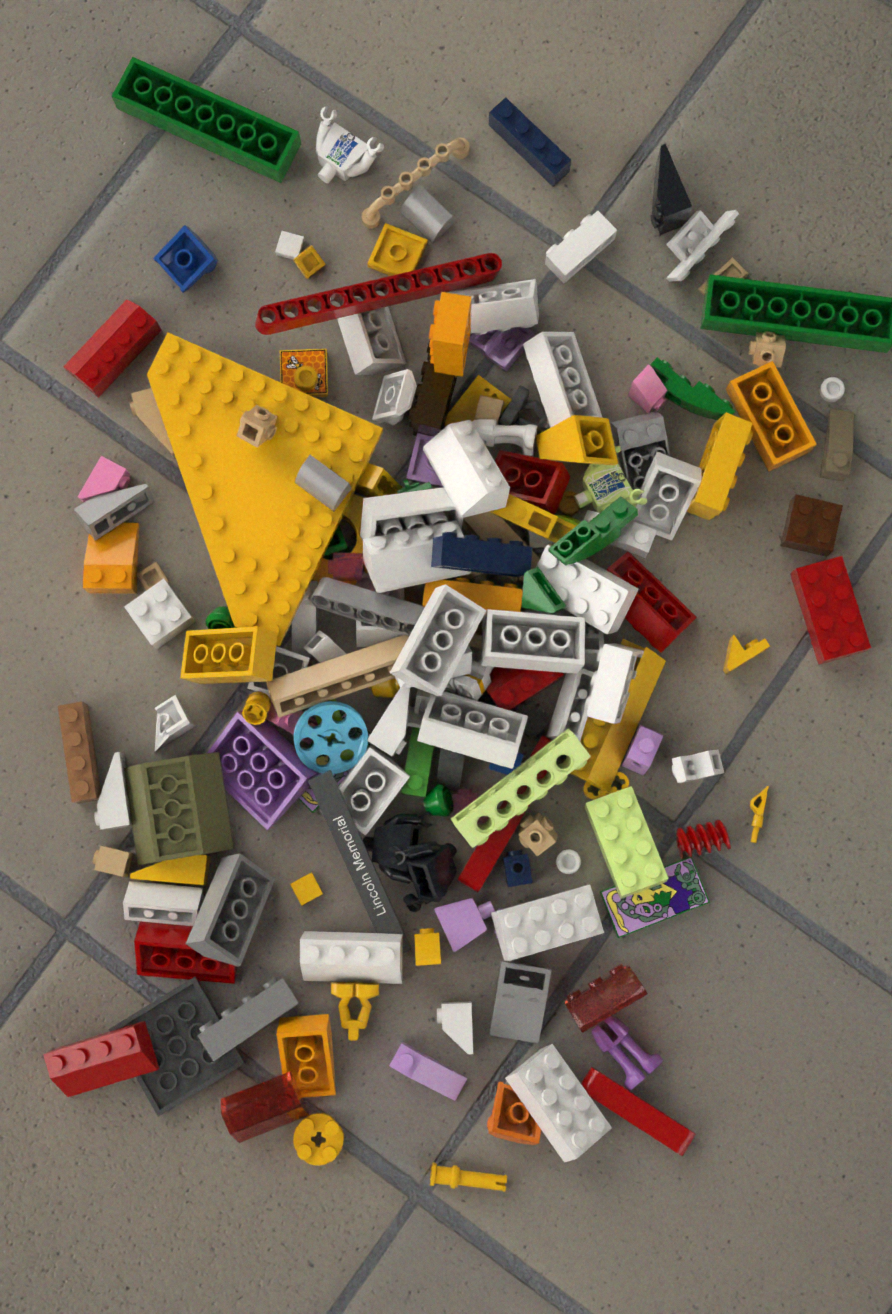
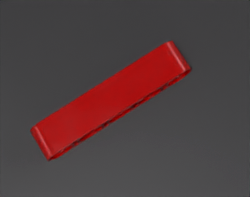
M593 1067L589 1069L581 1083L591 1098L681 1156L685 1154L696 1135Z

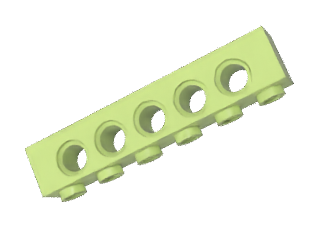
M568 728L457 813L451 820L472 848L476 845H482L488 840L491 833L495 830L503 829L508 824V820L515 815L524 813L530 803L534 800L542 799L554 785L563 783L569 773L582 768L591 756L575 734ZM566 755V760L562 764H556L559 756ZM541 770H547L544 778L537 779V774ZM527 785V790L523 794H517L520 786ZM508 801L505 808L497 809L499 802ZM481 816H488V820L484 824H477Z

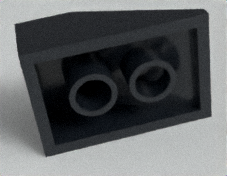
M666 144L661 145L655 166L652 215H650L651 223L654 228H658L660 235L683 227L688 221L692 209V204Z

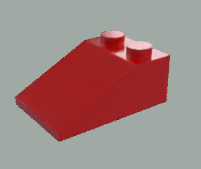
M499 450L495 463L510 486L509 494L555 515L571 478L564 464Z

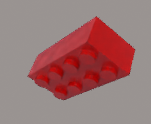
M842 556L799 567L790 573L818 665L863 653L871 648Z

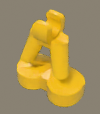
M331 982V994L342 998L338 1004L341 1027L348 1029V1039L350 1041H356L359 1038V1029L367 1027L372 1009L368 999L379 995V983ZM353 997L358 998L362 1004L357 1019H351L348 1009L349 1001Z

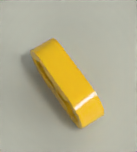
M617 772L616 776H618L619 780H624L621 790L628 788V777L624 773ZM585 782L583 786L585 796L591 800L619 791L616 786L610 787L609 792L601 789L597 791L598 795L594 796L593 792H588L587 788L591 787V784Z

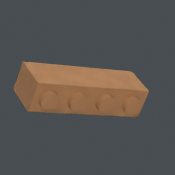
M81 701L59 705L58 712L71 801L77 804L97 801L101 794L88 704Z

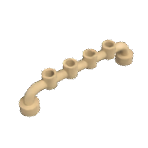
M456 138L447 145L444 143L438 144L435 148V154L429 159L425 157L420 158L414 171L411 173H401L399 182L396 185L382 188L381 196L362 212L363 225L369 229L376 228L381 220L379 210L384 205L393 204L395 197L402 191L411 190L413 183L421 176H429L431 169L439 162L444 163L448 161L451 153L458 159L467 157L470 151L469 142L465 138Z

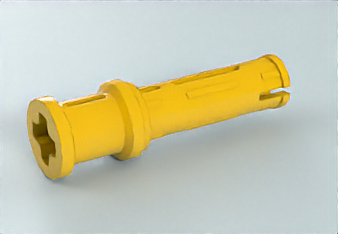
M432 1162L430 1186L442 1184L450 1185L451 1188L455 1189L460 1185L502 1192L506 1191L507 1175L460 1170V1167L457 1165L444 1167L437 1166V1163Z

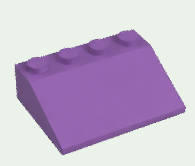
M243 710L235 714L208 753L220 752L225 790L266 830H269L309 788L308 780L318 776L319 773L308 768L300 760L295 747L266 719L258 725L250 724L243 718Z

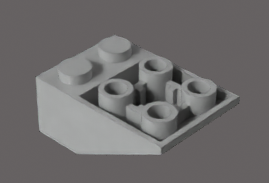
M657 411L611 422L615 446L621 447L618 457L622 471L632 490H641L656 452L670 456L664 419Z
M501 960L489 1035L539 1043L550 983V968Z

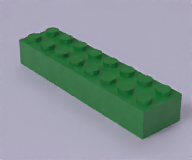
M135 57L131 58L112 94L113 101L118 110L279 183H282L301 146L299 131Z
M710 274L705 286L700 329L756 336V332L770 331L776 335L785 336V340L887 353L892 347V298Z

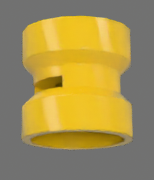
M259 691L249 695L242 712L243 718L248 723L258 725L265 721L271 707L269 696Z

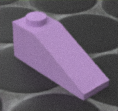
M404 1041L400 1044L389 1065L407 1077L454 1101L467 1080L463 1075Z

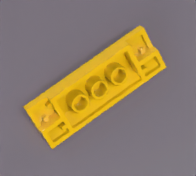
M622 639L621 645L643 650L644 653L642 658L637 657L634 671H637L635 679L631 678L628 689L630 695L621 722L612 724L588 717L580 743L591 757L582 768L569 773L606 792L610 790L666 660L648 647L643 648L625 639Z

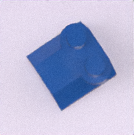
M186 225L153 258L174 280L183 293L204 274L211 273L216 268L218 261L215 254L203 240Z

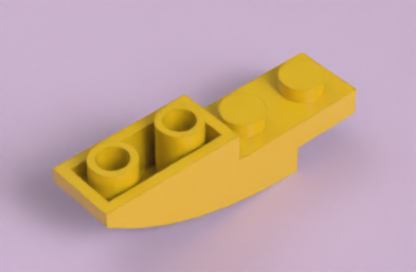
M508 494L505 508L489 511L554 543L576 527V525Z

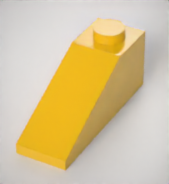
M202 854L161 861L131 873L130 879L207 885L210 856Z

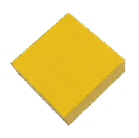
M312 245L292 259L306 279L326 265Z
M312 872L290 884L301 906L323 895Z

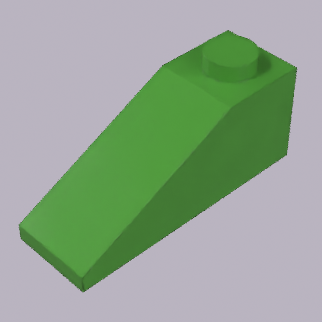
M413 727L405 772L410 777L403 785L401 794L426 798L434 746L417 741L420 728Z

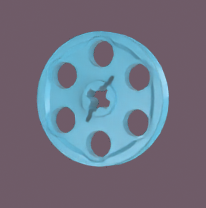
M326 701L310 707L300 716L294 729V745L298 757L308 768L318 773H325L331 770L333 774H338L349 770L358 763L368 745V731L362 716L353 707L342 702ZM343 710L346 713V717L342 721H335L332 718L335 711ZM313 715H318L322 721L318 726H311L308 724V719ZM353 727H358L362 730L361 735L357 738H351L348 735L349 730ZM331 733H334L336 740L332 739L331 742H327L325 736H330ZM309 737L314 741L313 745L308 749L302 748L300 741L303 738ZM345 749H350L354 752L353 757L349 760H343L340 757L341 752ZM325 754L329 756V762L326 765L317 764L316 759L319 755Z

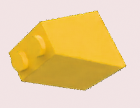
M573 415L535 436L540 459L602 465L618 464L609 418Z

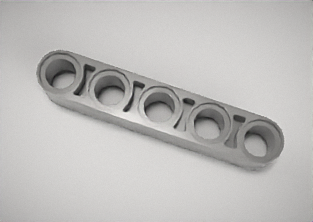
M328 577L320 579L311 597L312 604L319 609L410 636L425 608L418 604Z

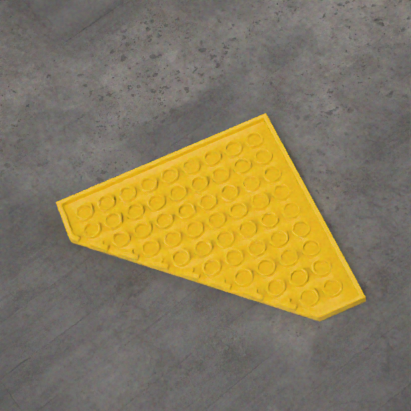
M167 332L147 373V377L233 624L236 628L258 626L277 632L276 646L280 647L384 430L380 426ZM256 405L266 408L270 413L277 416L275 423L277 430L271 440L267 439L258 448L237 437L242 415L245 411H250ZM309 455L346 480L352 488L335 511L329 509L295 484L296 476Z

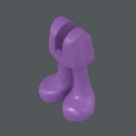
M609 1014L603 1021L607 1024L609 1030L614 1032V1036L609 1038L608 1034L598 1025L591 1032L603 1053L608 1051L625 1071L626 1080L624 1085L630 1091L645 1079L646 1076L626 1056L618 1045L619 1043L636 1058L647 1074H650L657 1068L663 1059L659 1054L650 1055L643 1051L628 1034L629 1028L618 1018Z

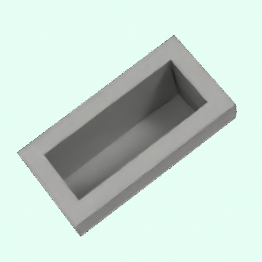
M421 185L408 196L401 208V214L433 244L453 225V216Z
M311 455L305 460L295 479V484L332 511L337 509L352 489L346 480Z

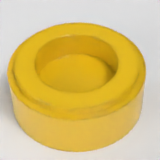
M311 366L299 367L294 373L296 386L303 391L315 388L318 383L315 369Z

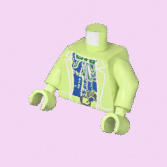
M620 446L615 447L616 454L620 452ZM590 464L583 477V488L585 490L574 495L579 508L592 503L598 513H601L620 496L634 507H636V504L645 505L647 503L646 498L638 500L639 495L644 493V491L640 489L632 490L619 464Z

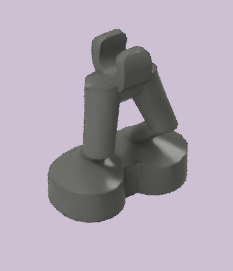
M520 385L498 425L507 426L514 425L515 423L517 425H537V434L550 428L544 407L537 400L527 402L529 390ZM533 408L540 418L539 423L523 419L519 416V411Z

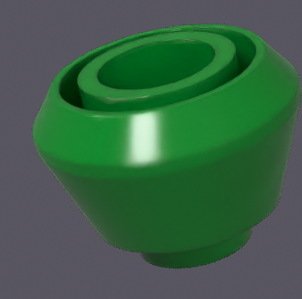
M226 606L215 608L205 621L208 629L236 628Z
M436 785L426 793V798L423 799L425 810L433 816L448 817L453 812L452 795L444 785Z

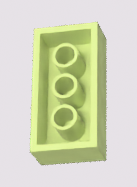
M632 786L585 803L586 813L620 899L667 882L669 878Z

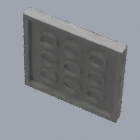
M196 976L109 1029V1031H113L142 1021L146 1022L159 1070L137 1076L136 1079L158 1117L246 1063L237 1046L217 1060L212 1061L198 1039L197 1035L201 1033L200 1027L211 1020L215 1024L221 1018Z

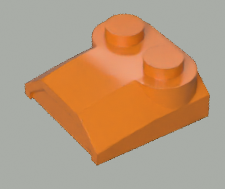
M498 1082L492 1115H490L487 1121L489 1134L520 1144H539L540 1127L512 1087L504 1084V1082Z

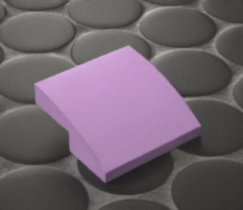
M521 326L513 327L504 332L492 330L482 335H475L473 333L470 336L469 343L490 361L507 372L524 352L523 344L535 337V333L528 328H521Z

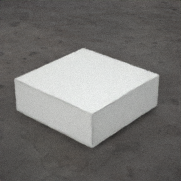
M281 231L275 251L276 255L294 259L301 253L305 241L304 236Z

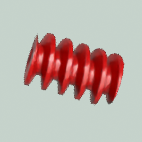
M716 820L714 826L711 822H706L705 829L701 824H697L695 831L692 826H687L686 833L682 828H677L676 843L681 859H683L684 851H686L689 857H692L694 849L698 855H702L703 847L706 848L708 853L712 852L713 845H715L718 851H721L722 843L725 844L727 849H731L727 828L720 820Z

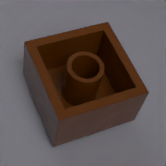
M795 494L789 503L780 546L827 557L834 549L843 505Z

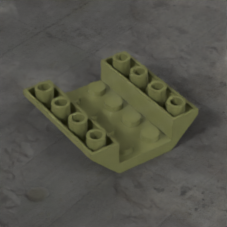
M220 752L190 755L124 768L138 865L234 849Z

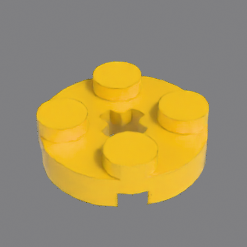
M313 1113L304 1118L296 1127L293 1137L294 1148L297 1151L298 1157L306 1163L325 1165L334 1161L341 1152L344 1144L343 1129L331 1115ZM317 1132H321L322 1137L326 1138V1141L322 1142L320 1146H317L316 1142L312 1141V1136H316Z

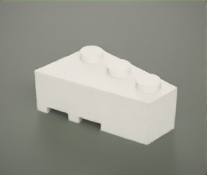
M617 643L604 644V647L600 648L597 656V661L600 662L598 671L594 672L591 680V685L594 686L593 691L587 697L585 709H587L586 716L612 724L621 722L630 695L628 692L631 678L635 679L637 671H634L637 657L642 658L643 650Z

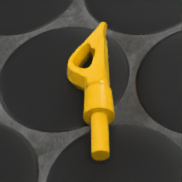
M766 786L750 801V808L755 813L751 824L753 831L750 842L757 843L759 828H762L763 814L769 786ZM760 797L761 803L756 807L754 802Z

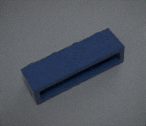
M506 97L489 112V126L553 187L570 172L571 159Z
M442 532V536L433 538L431 567L519 578L524 577V573L531 570L532 547L524 546L523 541H509V544L502 543L500 538H487V541L479 540L480 536L465 535V538H458L457 533Z

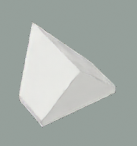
M176 695L155 707L157 711L155 752L195 727Z

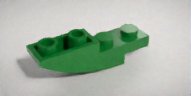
M657 357L650 366L667 389L665 397L679 407L696 415L718 420L726 412L732 415L736 412L733 410L732 404L726 399H720L710 385L699 381L692 387L691 382L685 376H679L675 373L671 364L666 360L661 361Z
M620 496L590 522L586 520L580 522L553 544L548 551L565 566L584 560L620 537L621 529L638 516V509Z

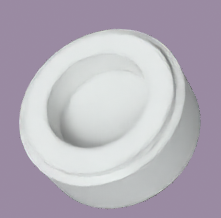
M836 377L825 379L819 389L820 396L827 402L838 401L845 391L843 382Z
M567 849L558 854L556 865L562 873L573 874L580 868L581 859L577 852Z

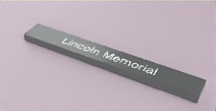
M329 770L309 779L308 783L376 933L403 934V954L410 951L411 946L332 771Z

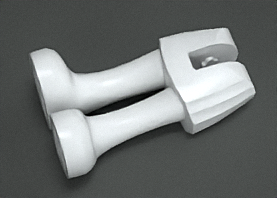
M477 419L472 422L485 446L493 447L494 444L501 443L515 444L522 448L523 455L533 457L537 425H497L496 419Z

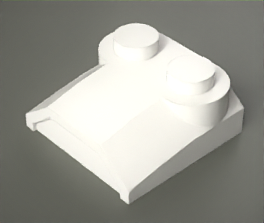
M406 369L383 377L372 420L378 423L386 422L395 425L403 419L404 413L412 406L417 387L411 370Z

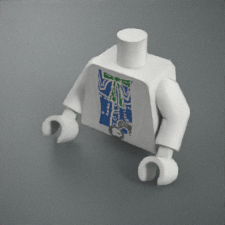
M328 106L322 108L320 114L324 121H321L317 133L316 153L319 164L323 168L318 173V177L325 183H329L335 175L346 181L350 177L366 173L376 158L375 153L384 150V144L379 143L377 148H375L374 144L377 138H370L366 144L335 122L333 125L330 124L331 120L336 119L337 111L333 110L329 118L326 114Z

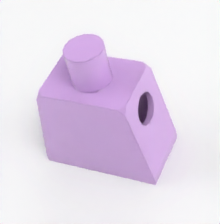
M639 724L621 766L644 776L652 764L663 735Z
M473 898L434 909L453 952H456L485 932L487 928L483 920L491 917V912L495 911L491 901L476 906Z

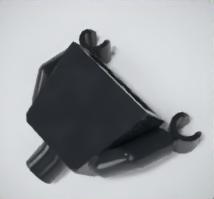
M425 812L421 816L417 814H397L386 820L383 826L376 827L374 837L366 836L363 838L367 851L372 852V862L378 863L379 870L391 880L406 884L413 882L406 863L409 857H406L402 864L396 865L389 859L396 857L397 854L391 855L388 849L392 846H397L403 851L407 850L408 846L420 844L421 828H429L433 825L432 823L426 824L423 820L424 816H433L430 812Z
M426 842L408 846L407 850L403 851L397 846H392L388 849L391 855L397 854L396 857L389 859L396 865L402 864L405 858L409 857L406 863L418 898L412 893L407 894L403 898L407 905L406 907L411 912H418L424 902L425 904L430 902L439 903L442 897L446 895L448 887L457 874L453 860L457 853L456 847L451 843L441 845L437 842Z

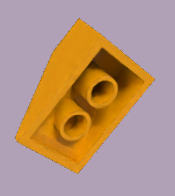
M121 523L96 541L89 534L83 570V589L88 593L137 594L136 574L138 570L139 523Z
M329 1014L280 1018L276 1035L286 1099L336 1095Z

